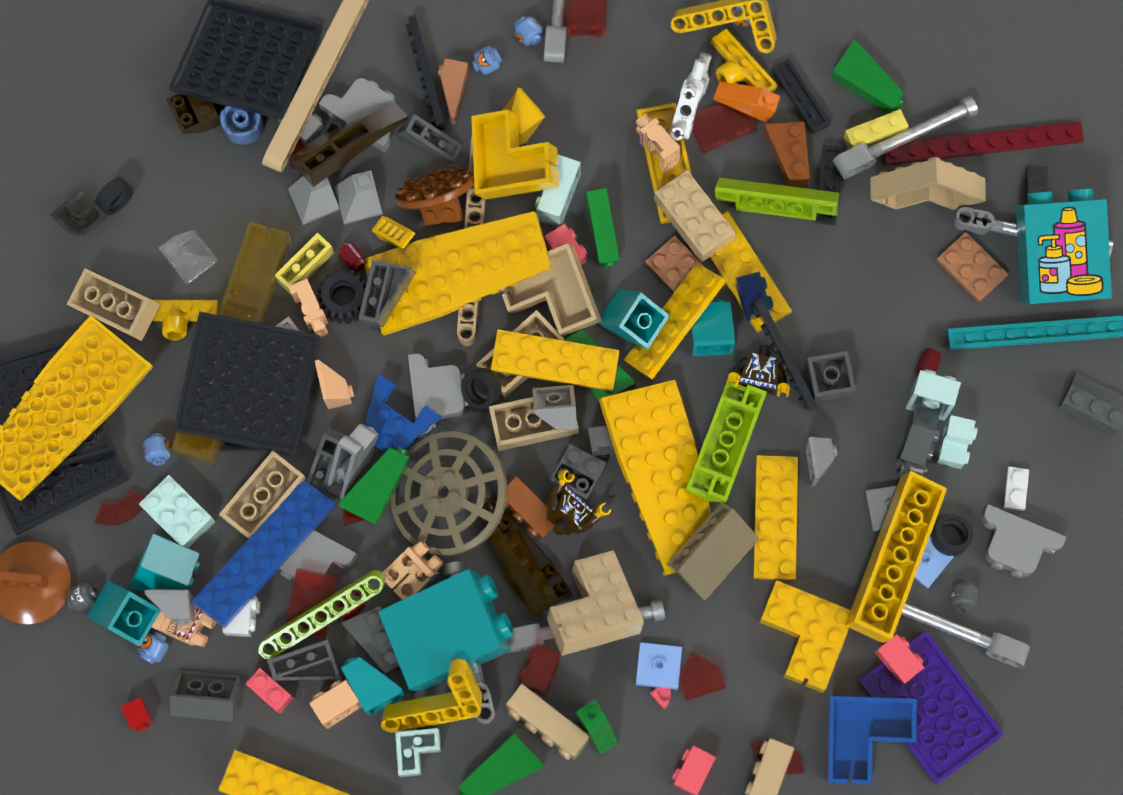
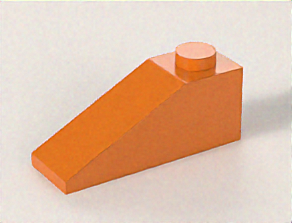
M720 81L713 100L766 123L775 113L780 99L779 95L763 88Z

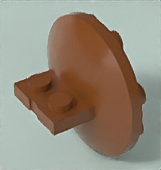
M451 166L447 170L442 171L440 168L430 170L429 174L416 179L405 180L403 182L404 185L396 189L395 200L399 207L420 209L425 226L443 222H459L464 217L458 197L473 186L474 178L470 171L459 169L458 166Z
M23 542L13 545L0 554V614L3 617L17 624L34 625L45 622L60 612L66 604L68 590L72 587V575L67 561L57 550L40 542Z

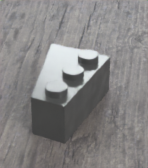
M372 260L358 319L363 324L384 327L415 276L416 272L412 267Z
M607 426L588 428L591 455L598 459L615 457V450Z
M380 606L342 622V625L386 675L401 669L378 611L382 610Z
M330 639L267 660L273 680L342 679Z

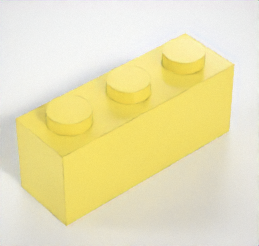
M900 109L845 130L843 140L848 150L863 143H866L869 148L907 130L909 126Z
M317 233L275 274L277 282L291 294L288 287L304 279L308 280L334 254L332 246Z

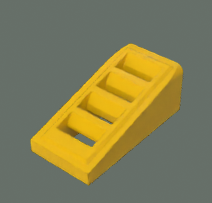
M382 216L372 229V232L380 240L401 249L406 247L415 234L412 230L385 216Z

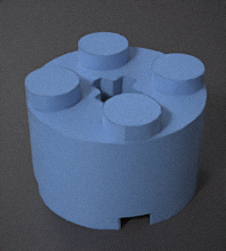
M226 106L220 115L221 125L232 143L245 145L260 139L264 126L261 114Z

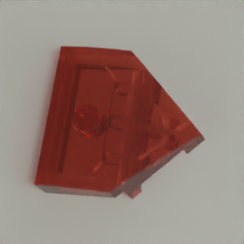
M691 652L685 667L679 674V681L685 700L687 701L726 688L720 667L714 662Z

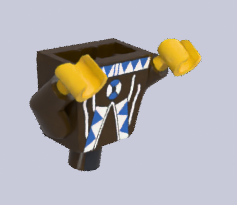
M760 345L758 354L750 353L749 357L742 358L733 367L726 380V384L729 381L734 382V387H737L738 384L744 387L750 385L764 390L770 395H776L777 392L779 397L780 393L784 392L787 394L786 397H789L790 386L788 385L787 376L780 364H778V359L770 357L772 349L768 345Z
M563 470L558 475L559 482H555L546 496L548 508L546 517L554 525L553 531L557 535L565 534L569 536L573 532L575 534L587 532L599 521L598 518L610 514L611 509L604 513L602 506L606 503L597 506L596 513L593 514L594 510L565 484L574 480V474H570L566 479L565 474L568 470Z

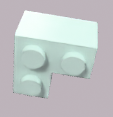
M953 415L949 417L944 426L937 464L961 469L964 464H968L970 452H967V448L976 438L978 428L974 427L976 421Z
M435 728L395 732L398 775L400 777L422 775L420 754L441 752L440 730Z

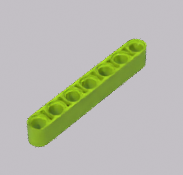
M378 570L370 571L263 638L259 646L260 655L266 659L277 656L373 597L383 588L385 583L384 574ZM375 578L380 584L374 586L369 580ZM352 590H360L362 596H355ZM341 600L345 606L338 607L334 601ZM323 611L327 614V617L321 618L317 612ZM300 622L308 623L310 628H302ZM282 633H289L292 639H285ZM270 643L274 646L275 649L269 650L266 648L265 644Z

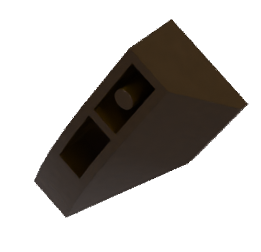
M394 103L320 135L291 156L289 161L311 186L315 187L407 120L408 116Z
M495 497L486 498L482 507L492 514L497 503ZM504 510L502 518L494 532L489 536V540L509 582L533 617L548 611L550 607H554L572 595V592L552 561L513 517ZM482 518L484 526L486 527L489 521Z

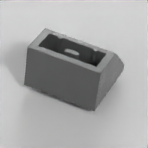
M570 444L550 481L558 483L559 473L563 470H568L565 478L567 479L570 474H574V480L565 484L578 496L587 500L606 470V463Z

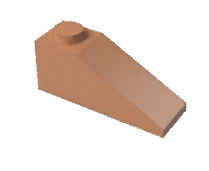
M445 58L444 65L439 67L438 76L441 77L451 123L456 125L469 74V65L465 62Z

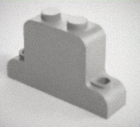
M359 78L342 98L332 94L325 95L319 102V106L322 112L340 124L346 125L394 104L395 96L387 90L383 91L378 88V84L373 80L369 79L368 81L364 78ZM387 133L372 145L385 153L391 144L389 138L391 133Z
M408 355L416 419L424 406H428L442 416L441 419L462 416L465 406H468L461 392V382L465 375L460 374L459 369L454 365L429 368L428 360L424 359L422 355ZM434 422L425 433H421L418 437L426 438L432 435L434 430H436V423Z
M360 423L349 437L345 435L337 445L326 490L340 499H343L350 492L355 479L373 456L379 434L372 427H366Z
M989 504L985 507L981 517L984 526L993 530L985 552L986 560L991 563V567L998 570L1006 569L1010 571L1012 576L1017 578L1027 577L1032 574L1037 568L1042 552L1054 554L1063 547L1066 536Z
M313 531L279 568L281 570L280 575L288 580H291V578L298 580V585L306 590H309V588L319 589L324 584L334 565L342 569L349 568L355 563L358 556L348 548Z

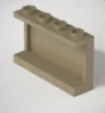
M721 502L667 565L671 570L678 573L692 588L694 595L705 601L718 585L725 580L732 569L739 564L746 553L753 548L759 538L733 508Z

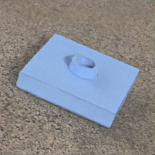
M929 537L914 579L928 589L954 556L941 554L935 549L931 542V537Z
M640 642L636 685L678 690L682 647Z

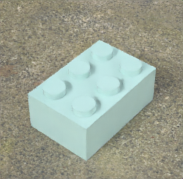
M558 155V166H554L559 172V187L543 190L542 197L538 196L535 203V213L538 216L539 222L555 228L562 226L581 176V162Z
M920 370L911 387L905 409L914 411L916 404L940 411L939 419L945 421L955 405L961 382L956 381L951 376H938L931 370Z
M170 475L139 503L179 545L188 549L215 523V520Z

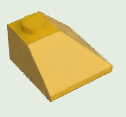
M517 88L503 108V110H510L518 116L519 145L529 140L545 118V115L521 88Z

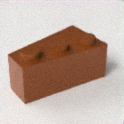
M805 123L764 124L763 135L768 141L770 150L778 163V168L786 185L791 187H807L810 176Z
M508 475L506 477L507 501L505 508L513 512L512 516L517 521L523 522L528 526L527 531L531 535L543 538L554 527L546 517L548 512L547 506L517 476ZM498 487L492 492L496 498H498Z

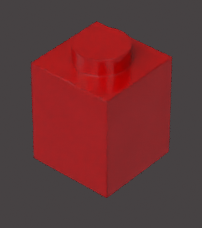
M141 697L121 706L130 730L142 732L150 728L149 724L154 722L145 700Z

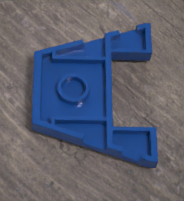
M379 374L364 425L372 427L379 434L376 447L383 452H386L389 448L396 449L397 446L405 450L421 433H425L434 422H438L442 416L428 406H424L413 423L386 404L396 384Z

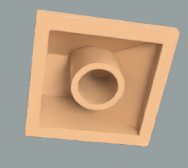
M316 360L315 365L327 408L332 409L352 404L351 397H354L352 385H348L346 379L321 361Z

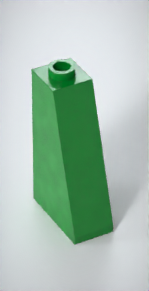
M853 41L833 70L831 79L887 114L900 110L904 103L902 101L903 91L858 42Z
M607 188L587 191L585 199L598 264L603 263L604 267L616 265L615 261L619 260Z
M583 330L572 332L566 335V339H564V341L599 347ZM617 364L612 392L589 388L600 407L599 399L631 391L635 388V382Z
M398 446L396 449L389 448L340 501L338 506L373 524H379L411 457L407 456L408 451Z
M595 700L577 711L578 722L586 734L590 736L591 742L600 755L618 744L606 716Z
M513 734L458 787L461 790L459 795H492L537 772L544 765Z

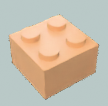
M341 680L335 682L330 686L331 690L325 694L323 691L312 697L313 701L309 703L322 725L327 729L362 707L351 685L346 680L344 682Z

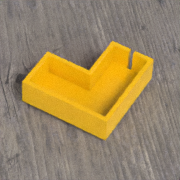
M502 110L471 116L476 195L486 200L559 187V172L554 167L558 166L557 148L549 142L520 147L518 116L510 110Z
M776 580L759 623L798 638L784 678L802 684L804 678L808 679L806 687L823 693L826 690L849 627L845 626L851 610Z

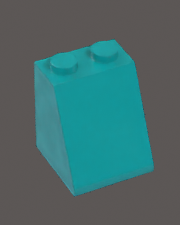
M618 289L600 316L602 321L599 324L611 334L649 349L670 315L641 292Z
M722 299L714 300L690 329L692 356L733 354L735 338L730 302H725Z
M153 534L141 556L129 588L141 591L190 590L194 581L191 575L192 573L196 574L200 565L197 562L200 553Z
M107 581L87 618L140 647L161 610L130 591Z
M360 657L348 659L344 662L345 666L341 667L362 708L369 717L384 709L386 705L395 703L406 696L401 687Z

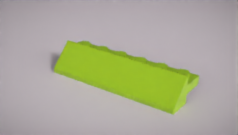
M720 177L715 187V199L717 201L736 203L737 211L815 221L817 213L837 216L840 194L838 192Z
M731 381L725 385L685 490L686 492L702 497L704 501L727 502L767 394L766 391L750 385L744 387L738 384L737 387H734L735 383Z

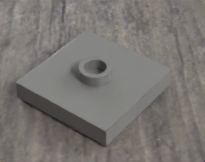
M897 486L865 491L872 532L881 531Z

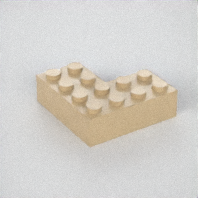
M937 157L929 158L925 162H914L908 167H897L894 171L880 172L879 175L870 177L871 201L885 204V206L893 209L930 201L954 210L986 201L984 177L977 175L975 172L966 171L963 167H956L950 162L941 161Z
M569 243L548 251L552 270L543 271L536 274L537 276L534 278L524 279L515 286H508L500 290L504 292L502 297L508 312L513 314L547 301L557 330L563 336L602 321L575 247Z
M614 550L576 560L572 569V575L582 599L550 607L547 617L553 636L556 635L555 641L561 656L640 634L644 621Z

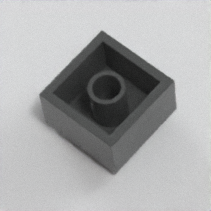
M848 351L807 358L805 366L811 395L815 403L854 396L856 387Z
M916 404L904 437L900 459L923 466L927 459L931 460L934 443L938 441L942 423V420H939L940 411Z

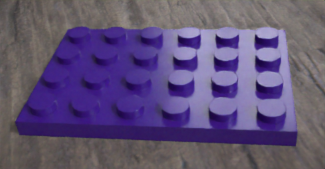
M926 631L909 643L910 647H908L913 654L917 653L924 662L922 664L924 668L904 685L898 682L884 663L869 672L858 682L872 698L917 699L916 743H904L934 784L937 785L1002 737L1004 733Z

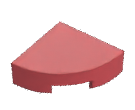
M656 687L650 693L663 710L668 706L671 699L669 688Z

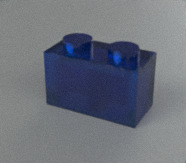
M760 272L736 278L735 286L746 321L757 319L751 309L753 307L751 301L757 298L763 299L769 313H771L773 301L771 296L766 294L767 283L765 277H761Z

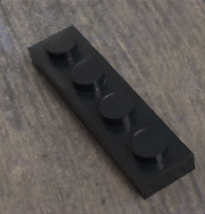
M790 59L772 67L773 74L812 134L814 135L830 126V120Z
M822 146L818 190L839 193L840 172L833 160L842 153L843 147ZM817 213L815 223L836 225L837 216Z

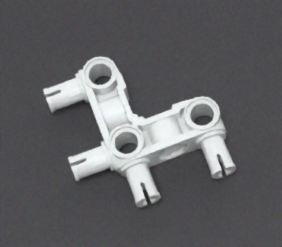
M700 53L699 59H695L692 72L684 80L679 103L669 130V134H671L674 140L683 138L688 140L690 137L698 103L701 97L705 95L710 79L707 70L712 56ZM682 106H690L692 112L689 114L684 113Z

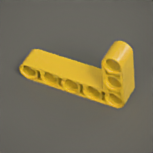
M720 0L677 10L671 21L672 30L677 33H683L750 19L757 48L763 53L771 52L777 39L767 0ZM758 2L761 4V7H755L752 3ZM738 6L742 11H736L733 7ZM719 10L723 15H717L714 11ZM700 14L704 19H698L695 15ZM676 19H683L685 23H679ZM762 20L766 25H759L757 21ZM762 39H769L771 43H764Z
M455 659L450 662L448 684L452 692L386 705L383 711L382 728L387 732H398L474 718L480 715L482 693L468 663L462 659Z

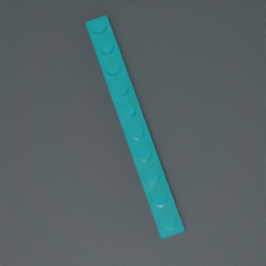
M1123 316L952 328L947 330L949 351L1123 337Z

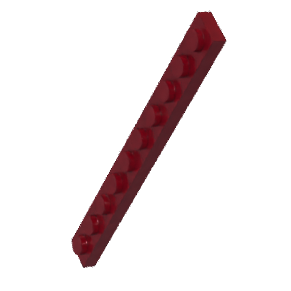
M1081 121L910 141L883 155L885 166L924 162L932 157L949 159L1083 143L1084 136Z

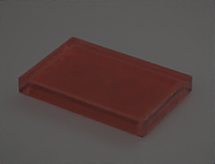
M718 103L695 114L692 132L704 154L756 131L758 127L752 116L725 104Z
M297 568L285 624L335 594L338 577ZM318 611V612H317V614H318L319 617H321V618H326V617H327V614H326L325 612H323V611ZM300 622L302 628H310L308 623ZM328 624L311 635L325 638Z

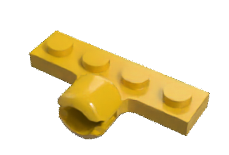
M727 29L711 39L710 43L726 60L716 71L718 81L733 84L745 81L749 86L763 88L770 92L776 90L778 85Z
M153 300L160 304L152 321L163 322L162 334L171 341H179L186 336L188 323L197 321L199 311L218 314V300Z

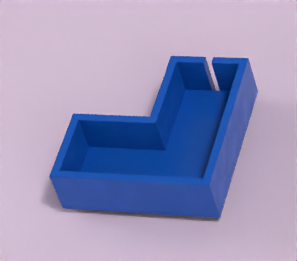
M830 696L828 783L848 784V780L852 779V784L872 785L873 741L916 743L917 699Z

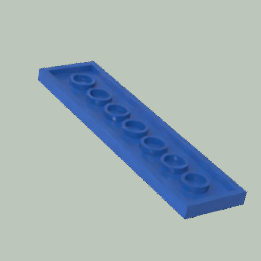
M303 480L192 600L193 605L223 628H226L334 509L335 502Z

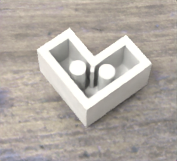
M256 596L249 601L226 628H223V633L226 636L251 637V632H255L256 614H260L261 602L258 601Z

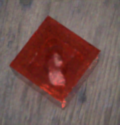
M567 0V34L574 37L582 35L601 37L606 35L607 0Z
M537 643L536 647H531L527 657L529 665L528 667H523L520 681L529 690L547 696L561 660V653Z

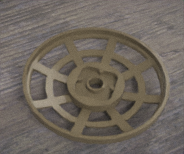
M455 431L441 432L422 439L408 451L407 456L410 457L418 448L429 442L430 453L421 458L414 465L413 469L406 467L403 473L408 476L405 486V502L396 506V489L390 502L395 522L401 533L414 546L420 541L426 543L429 533L437 536L452 535L456 547L450 549L429 547L428 553L440 556H454L475 549L494 532L505 510L507 481L500 460L487 444L466 433ZM454 437L468 442L461 452L453 449L438 450L437 439ZM475 445L487 455L495 471L482 474L478 464L468 456ZM451 455L456 456L457 459L451 468L441 467L439 456ZM430 459L432 460L433 470L426 477L417 473L423 464ZM464 462L472 468L476 475L475 477L466 479L459 472ZM414 480L421 484L420 496L411 499V485ZM497 480L498 498L496 508L492 514L482 508L486 492L485 483ZM478 485V498L475 505L468 501L469 487ZM447 487L449 493L445 498H442L441 490ZM421 504L428 511L424 523L413 510L414 507ZM463 508L472 512L464 522L457 526L454 517L456 514L461 512ZM408 511L413 522L421 528L418 540L414 539L406 531L400 521L399 514ZM478 516L489 521L478 536L466 544L463 543L460 532L469 527ZM435 517L446 518L449 529L432 528Z

